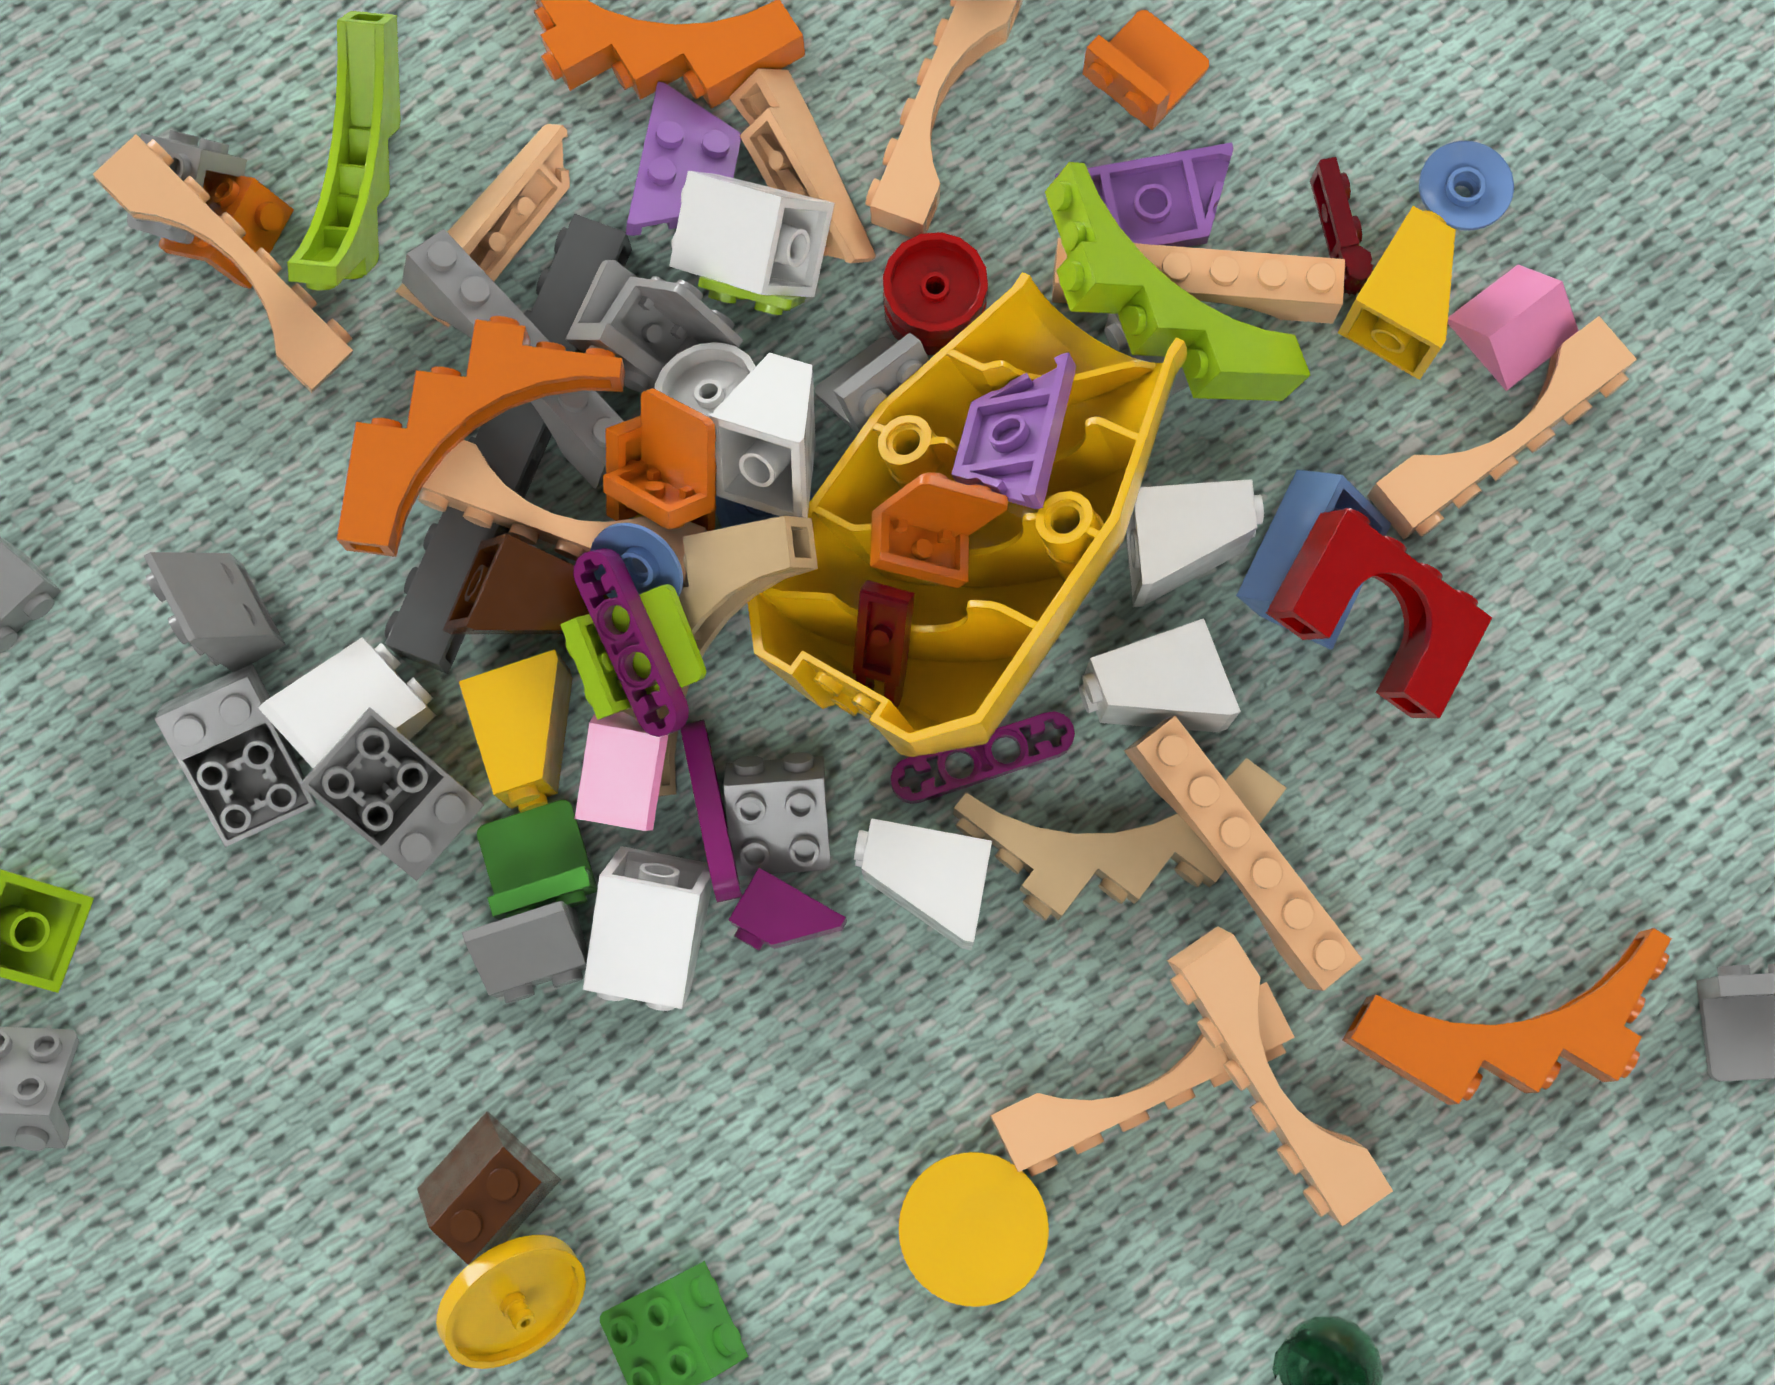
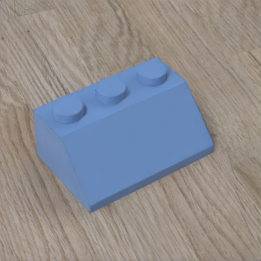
M1296 470L1236 596L1259 616L1284 627L1267 615L1266 612L1320 513L1343 510L1345 508L1357 510L1367 516L1370 520V526L1383 536H1386L1391 523L1343 475ZM1363 583L1353 594L1329 639H1312L1311 641L1328 649H1333Z

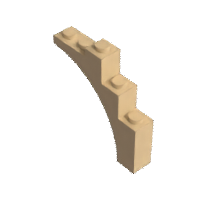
M780 516L683 536L685 551L683 564L688 576L689 587L682 588L679 600L702 658L706 649L727 621L756 595L784 579L818 569L812 518ZM689 685L681 688L685 698ZM666 705L656 710L660 719L669 714ZM632 708L623 711L636 718ZM678 731L668 734L658 797L676 794L675 751Z
M1248 758L1225 780L1258 824L1262 822L1287 789ZM968 793L964 794L953 811V815L960 819L955 826L965 836L991 840L992 845L999 849L995 857L1004 866L1016 874H1019L1022 869L1030 873L1020 887V891L1026 895L1022 903L1043 920H1047L1050 915L1060 920L1094 874L1102 879L1098 886L1109 897L1120 904L1126 898L1135 904L1170 858L1178 863L1174 868L1175 872L1195 887H1199L1203 882L1210 888L1225 871L1208 847L1178 814H1174L1151 825L1115 833L1074 834L1035 827L1003 815Z

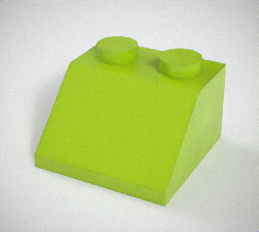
M0 869V977L59 993L94 898Z

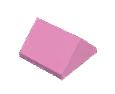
M1521 265L1515 266L1448 317V325L1506 391L1550 359L1563 342L1579 331L1563 281Z
M623 711L597 720L594 714L589 722L574 819L641 831L653 830L668 735L656 737L648 734L643 730L636 718Z

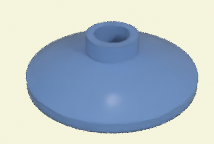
M1456 141L1438 148L1426 160L1419 177V193L1427 211L1440 215L1450 227L1465 231L1478 230L1495 223L1506 212L1513 198L1514 179L1507 162L1492 148L1474 141ZM1464 186L1468 188L1470 197L1460 196L1456 193L1455 187Z
M617 523L605 528L594 539L590 551L607 548L618 553L624 561L639 595L658 586L669 584L675 588L678 597L680 596L683 588L681 564L669 544L652 530L638 524ZM599 565V568L594 571L597 580H600L601 576L606 573L603 565ZM616 590L606 594L609 598L618 596Z

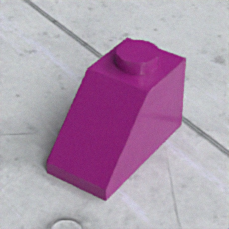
M758 868L728 919L732 925L738 928L734 937L758 951L761 950L764 943L776 949L839 932L844 929L847 923V919L843 915L761 868Z

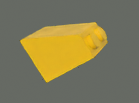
M1412 206L1356 297L1338 334L1420 380L1446 341L1456 229L1447 225L1440 215L1432 211H1422Z
M555 649L459 681L493 795L510 809L518 807L521 813L548 804L547 797L558 794L573 677L569 667Z

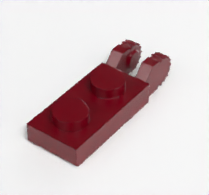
M1336 157L1321 159L1310 179V184L1330 258L1345 259L1344 294L1347 293L1349 296L1353 294L1355 296L1361 291L1373 271L1374 265L1371 264L1372 256L1370 251L1359 245L1362 242V227L1358 216H1352L1348 201L1351 189L1347 174L1345 172L1340 173Z
M867 580L859 594L852 673L856 674L855 680L873 691L875 686L874 680L884 682V697L889 699L898 709L904 691L915 593Z

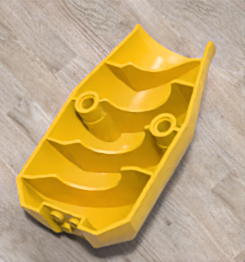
M1022 272L1012 288L879 403L809 502L808 518H812L818 569L784 579L747 602L754 654L780 678L820 708L825 709L836 704L852 716L860 713L868 718L869 723L879 730L899 754L916 757L986 744L1124 541L1175 375L1187 358L1185 341L1175 338L1167 350L1163 363L1148 362L1123 354L1093 338L1067 319L1041 293L1031 276ZM1069 352L1076 364V370L1043 508L1033 509L1008 502V509L969 535L968 582L960 588L870 567L872 510L921 474L929 472L941 473L948 480L955 481L951 474L971 402L991 391L1003 388L1011 380L1025 373L1033 381L1057 368L1054 358ZM867 580L915 593L904 691L898 709L889 699L884 697V682L874 680L875 686L873 691L855 680L856 674L852 673L859 594Z

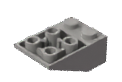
M150 552L144 555L152 571L146 575L150 588L161 602L167 600L174 614L168 618L173 632L182 644L185 645L189 642L200 656L204 653L207 654L215 666L221 664L234 672L286 645L244 565L232 554Z
M253 664L162 704L154 718L225 847L316 806L312 794L300 785L305 777L291 744L258 708L270 698V695Z
M370 707L300 783L305 790L416 881L484 806L469 790Z

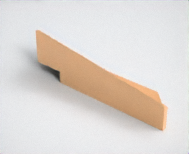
M757 69L729 98L750 125L739 136L767 186L835 203L823 256L843 259L847 263L870 262L876 257V254L814 118L789 70Z
M544 125L447 231L493 282L570 188L569 170L565 169L563 165L562 139L568 137L567 129L563 125ZM403 283L395 291L446 327L450 326L449 323L434 317Z

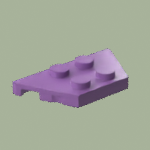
M658 81L627 220L626 235L630 236L641 235L642 227L667 223L669 229L677 228L681 208V192L685 185L688 171L718 174L734 178L741 143L739 135L741 133L664 82Z
M1231 142L1087 169L1101 199L1119 227L1133 243L1190 247L1207 244L1234 148Z
M1069 352L1054 358L1057 368L1033 381L1025 373L1011 380L1003 388L991 391L971 402L951 474L956 482L966 485H984L991 488L992 492L1007 496L1008 502L1033 509L1043 508L1076 370V364Z

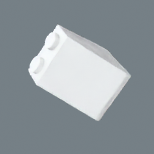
M688 171L686 182L681 192V208L677 229L672 239V254L669 267L704 276L760 295L815 297L835 203L718 174Z
M769 352L710 415L715 425L716 496L777 516L808 518L816 447L813 365Z
M1252 479L1140 487L1126 531L1133 607H1143L1244 552L1251 538H1254L1256 535L1257 525L1263 524L1264 520L1262 496L1254 495Z
M1204 618L1090 658L1085 674L1082 676L1083 684L1079 686L1080 696L1088 713L1096 711L1100 723L1155 727L1161 721L1176 716L1186 730L1221 732L1228 729L1241 712Z
M363 637L270 697L258 707L312 768L323 759L369 707L408 740L436 716L427 706L433 699L427 690L414 677L406 683L399 676L395 669L401 663L383 643L374 648Z
M871 818L869 831L859 830L854 853L855 866L862 867L863 879L960 948L972 950L992 841Z
M623 846L618 849L599 875L583 990L596 992L598 997L608 1001H622L626 998L642 1001L648 1007L660 1011L683 1008L691 991L712 891V881L707 862Z

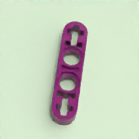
M607 548L583 553L578 557L574 565L573 575L639 724L645 732L656 737L665 736L680 730L685 726L689 716L687 700L624 561L618 553ZM599 565H603L606 573L601 576L600 580H597L594 571L599 568ZM616 590L617 597L604 599L603 595ZM617 605L623 607L629 614L630 626L626 632L619 631L613 624L612 611ZM637 652L646 655L650 661L651 673L647 679L641 678L634 671L633 657ZM659 685V690L647 695L645 688ZM666 705L669 714L660 719L656 710Z
M1055 711L1045 712L997 728L989 741L983 745L905 758L898 762L892 770V790L896 797L903 802L910 804L921 803L1058 758L1067 753L1071 748L1075 737L1074 726L1070 719L1062 713ZM1052 722L1055 729L1063 728L1066 734L1061 736L1059 740L1060 746L1052 747L1050 741L1034 744L1033 747L1038 754L1028 756V743L1021 730L1029 728L1030 738L1042 735L1045 731L1046 723ZM1005 737L1016 741L1020 748L1019 757L1012 763L1006 764L997 761L991 749L996 740ZM954 753H964L973 761V771L965 778H953L945 769L947 758ZM937 759L938 774L945 785L935 787V777L921 782V791L918 793H912L909 787H900L899 781L905 779L906 769L913 768L917 775H921L931 771V766L927 761Z
M705 720L686 723L681 728V735L717 903L741 898L742 893L731 840H729L728 826Z

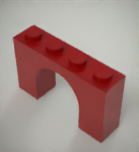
M1345 508L1343 510L1320 513L1266 614L1302 640L1329 639L1357 588L1370 577L1381 581L1390 588L1399 601L1404 619V632L1401 645L1376 693L1411 718H1440L1492 617L1477 606L1478 601L1472 595L1454 589L1442 580L1443 575L1439 570L1428 564L1419 563L1406 553L1407 548L1403 543L1392 537L1383 536L1372 528L1369 518L1361 512Z

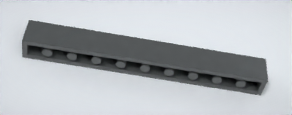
M577 214L573 215L568 228L563 227L560 230L554 247L556 254L550 269L545 268L538 279L536 287L538 297L532 311L526 310L524 312V315L549 342L563 345L566 351L583 353L565 339L600 264L604 260H616L625 267L632 251L626 232ZM531 402L511 408L481 425L476 438L470 437L468 442L477 445L490 468L506 486L522 498H525L552 434ZM449 506L442 513L438 524L433 523L429 527L424 539L423 548L426 551L419 567H413L409 572L404 585V593L407 595L400 611H394L391 614L385 628V637L387 638L385 645L399 656L449 674L465 634H449L443 631V628L481 541L506 533L509 534L510 530L496 523H493L491 528L481 527L466 520L463 517V511Z

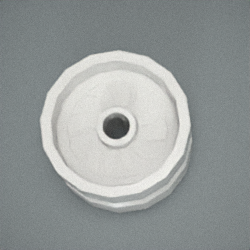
M719 342L698 344L676 354L662 368L656 380L655 389L710 418L714 410L756 366L747 353L734 345Z

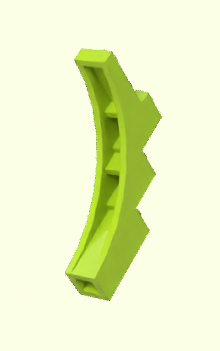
M350 11L337 20L336 102L327 169L310 227L300 247L287 262L288 281L306 283L308 289H333L343 279H359L364 277L378 263L377 206L389 196L390 190L388 138L400 128L401 122L397 15Z
M1068 162L1045 190L1048 205L1067 255L1066 260L1056 271L1069 310L1072 312L1118 314L1132 355L1165 357L1175 338L1185 341L1187 358L1182 365V369L1193 398L1283 401L1311 376L1295 334L1264 330L1235 320L1196 299L1172 282L1150 262L1113 218L1098 194L1085 163Z

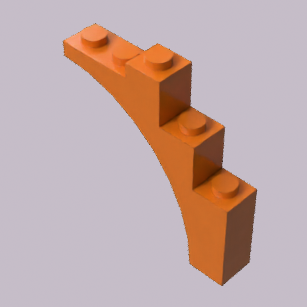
M534 0L539 7L534 10V14L544 31L540 35L546 53L541 55V59L552 79L556 81L562 77L570 91L612 67L623 89L627 90L632 87L640 100L656 91L658 81L668 85L683 76L692 96L695 99L703 96L712 109L730 99L729 97L757 69H782L805 56L803 34L780 0H775L746 14L714 22L667 24L637 20L605 10L588 0Z
M492 316L489 321L475 319L466 377L461 376V372L448 367H432L431 372L416 370L407 428H402V423L387 418H373L371 424L356 422L337 541L346 551L396 557L406 519L422 486L444 457L470 433L511 408L545 396L583 390L623 392L625 380L623 359L615 357V354L609 350L600 348L586 349L585 353L566 351L563 345L554 342L542 341L537 342L536 347L530 346L531 341L526 327L519 325L520 323L513 318Z
M1655 928L1638 932L1617 964L1589 990L1555 1010L1524 1021L1497 1025L1452 1023L1414 1013L1381 996L1372 995L1366 997L1342 1041L1447 1105L1460 1104L1462 1099L1466 1101L1471 1099L1483 1078V1075L1478 1073L1480 1066L1526 1094L1539 1093L1541 1088L1546 1090L1552 1085L1561 1069V1063L1557 1062L1559 1056L1602 1082L1618 1081L1620 1077L1626 1078L1636 1066L1640 1053L1635 1049L1642 1036L1624 1025L1626 1022L1631 1024L1642 1011L1646 999L1641 994L1649 979H1657L1666 967L1669 955L1665 953V950L1672 938Z

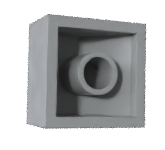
M1 537L0 653H3L14 645L18 639L17 632L30 620H37L43 617L52 609L54 605L53 598L61 590L23 551Z
M563 901L548 904L462 932L464 942L488 995L495 998L504 996L505 1003L517 1002L535 995L533 986L552 981L554 988H558L583 979L581 971L586 970L588 949L576 910Z

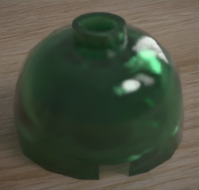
M1317 1316L1299 1323L1276 1351L1272 1368L1274 1378L1276 1379L1279 1374L1283 1385H1382L1384 1375L1378 1347L1370 1335L1354 1322L1339 1316Z

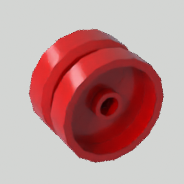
M943 232L919 234L901 243L889 257L883 274L885 321L897 340H901L911 333L921 341L927 355H935L986 310L988 294L987 270L976 249L962 238Z

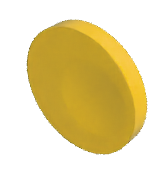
M957 1153L933 1163L913 1182L900 1211L899 1242L910 1271L929 1292L956 1305L971 1307L988 1306L1015 1295L1030 1282L1038 1271L1048 1244V1216L1038 1189L1023 1171H1017L1014 1164L989 1153Z
M528 1235L501 1243L472 1261L459 1273L446 1290L440 1302L436 1318L439 1337L451 1357L466 1367L489 1369L521 1360L546 1345L571 1320L584 1295L586 1284L584 1268L569 1245L553 1236Z

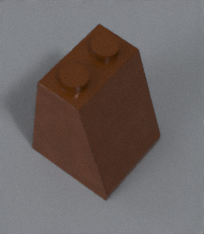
M506 533L481 541L443 631L449 634H564L560 624L573 618L587 615L589 611L573 575L574 565ZM606 594L603 595L605 600L609 599V597Z
M487 1111L417 1188L429 1228L469 1265L486 1251L506 1242L561 1179Z

